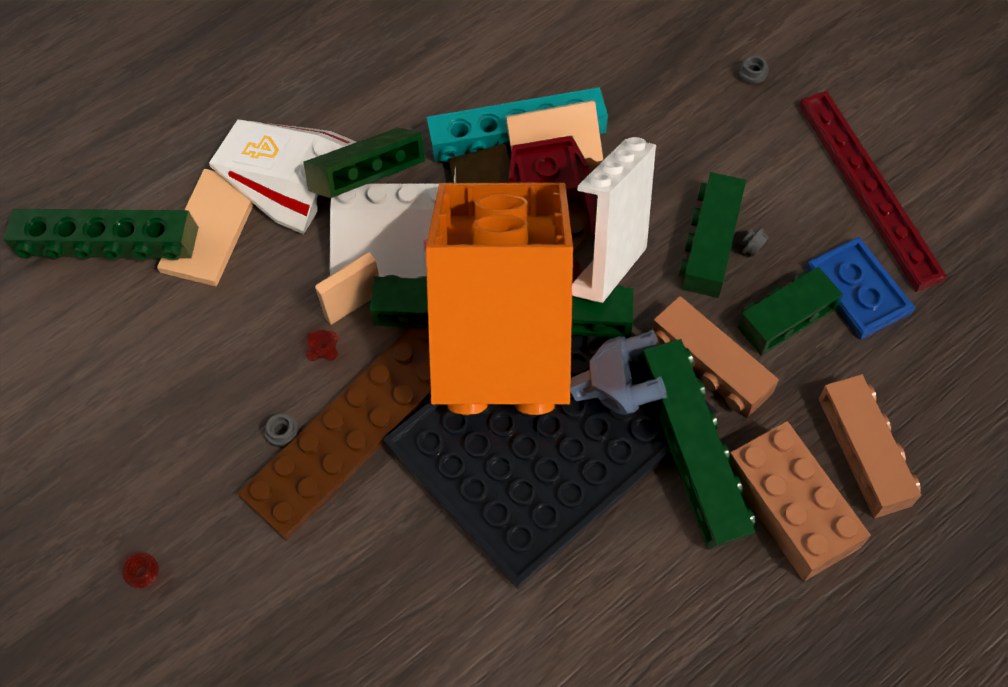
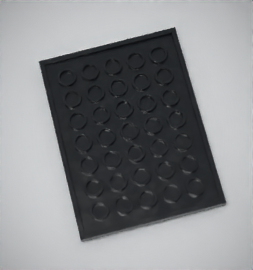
M631 332V337L636 336L633 332ZM571 335V378L590 370L589 361L605 341L614 337ZM639 356L633 357L632 362H630L632 385L645 382L637 362ZM571 392L570 404H555V408L552 411L540 415L522 413L515 408V404H488V407L480 413L462 415L450 411L447 404H431L430 401L383 439L385 446L518 590L672 454L653 402L639 405V409L634 413L621 415L602 405L599 397L576 401ZM705 400L708 410H712L715 414L716 409Z

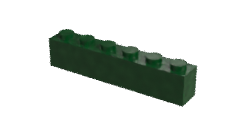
M682 339L644 349L637 362L645 382L657 377H661L664 382L667 398L652 402L707 550L747 538L755 533V518L752 510L746 507L743 501L741 481L736 474H733L728 462L730 461L728 447L724 442L720 441L716 430L718 428L717 419L714 412L708 410L704 399L706 395L702 381L696 378L693 371L694 362L690 350L684 347Z

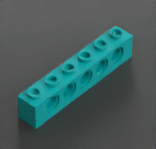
M600 87L427 117V124L434 162H449V158L505 143L507 150L511 151L505 116L594 100L596 104L599 133H606L608 114Z

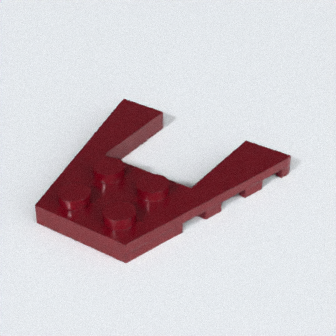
M573 136L512 145L509 183H565L567 195L583 193L595 245L598 195L577 191L578 185L591 172Z

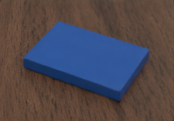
M860 237L807 262L806 269L809 272L819 266L843 293L837 310L860 340L912 314L915 310V306Z

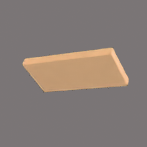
M204 169L185 210H189L199 227L192 258H179L178 260L161 258L157 266L159 272L217 287L254 203L216 171Z

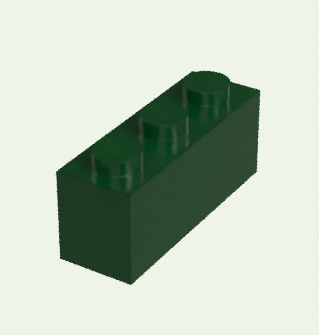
M818 266L810 272L803 271L799 273L784 288L782 286L774 288L767 295L766 299L757 303L754 301L748 304L741 311L742 315L737 328L762 356L835 311L843 293Z

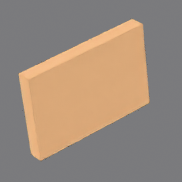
M594 100L505 116L511 154L512 145L572 135L585 159L590 157L596 162L603 160Z

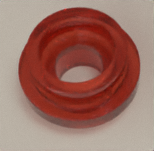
M138 553L131 556L123 567V578L126 583L138 589L150 586L156 580L159 573L158 562L147 553ZM141 567H147V572L143 576L137 577V571Z

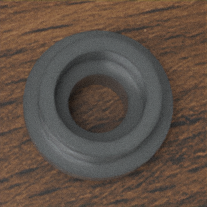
M757 55L747 57L741 63L739 69L740 76L750 83L764 81L769 72L766 60Z
M761 227L756 231L752 228L741 241L745 246L742 250L744 254L748 252L754 256L769 238L763 233L765 229Z
M277 414L272 416L266 423L265 436L274 446H287L298 435V425L291 416ZM279 429H288L285 434L277 435Z

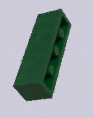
M397 127L303 161L308 191L333 198L425 162L422 133Z
M710 172L708 183H701L697 201H702L703 204L702 208L695 207L691 225L697 228L695 234L689 233L685 251L691 253L689 260L682 259L678 276L684 278L682 290L719 298L746 179Z

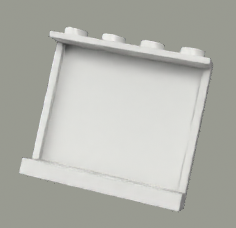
M638 137L625 139L578 185L577 191L596 194L598 199L594 260L573 282L572 296L603 303L646 250L656 144L646 143L644 139Z

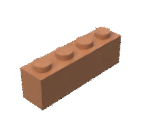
M681 296L654 319L652 330H654L659 345L682 339L684 347L688 348L692 354L694 373L701 378L702 383L709 390L719 393L733 411L741 412L748 418L774 393L779 379Z
M862 374L825 385L819 401L872 516L877 518L912 507L921 497V487L918 478L910 473L905 462L906 456L902 446L895 442L890 432L891 425L888 417L881 413L876 403L877 398L873 387L867 384Z

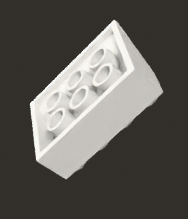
M366 184L331 198L330 276L370 252L376 260L379 277L386 275H396L400 278L427 277L426 251H424L423 241L428 239L439 184Z

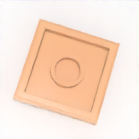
M370 252L315 286L324 316L330 325L371 300L374 276L379 277L376 260Z

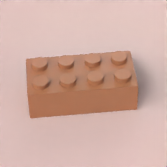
M788 421L730 452V461L728 462L733 474H736L741 481L742 494L803 582L861 549L870 538L871 534Z

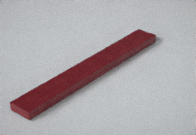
M824 91L801 99L799 107L915 291L918 292L943 283L947 275L829 93Z

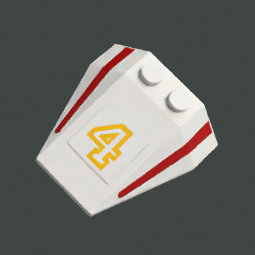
M237 120L209 162V165L276 223L304 234L317 213V197L319 194L308 191L303 161L356 143V141L327 130Z

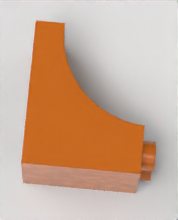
M439 183L426 244L431 404H447L450 411L462 415L480 413L488 407V404H515V408L518 411L530 415L548 413L555 408V404H570L573 243L565 183Z

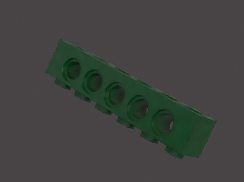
M12 209L3 240L14 254L22 258L47 256L54 259L61 257H78L81 259L106 257L116 260L122 257L147 260L149 258L178 260L179 258H192L199 227L189 210Z

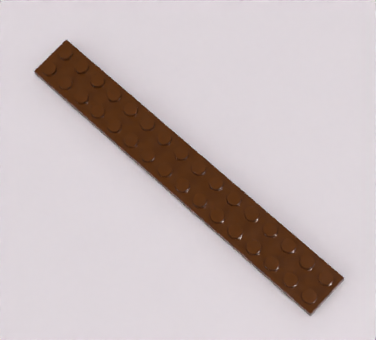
M590 157L585 159L589 165L590 172L599 165L598 162ZM583 193L567 195L573 256L592 238ZM410 327L237 493L284 540L287 541L384 445L383 439L413 416L431 398L429 328Z

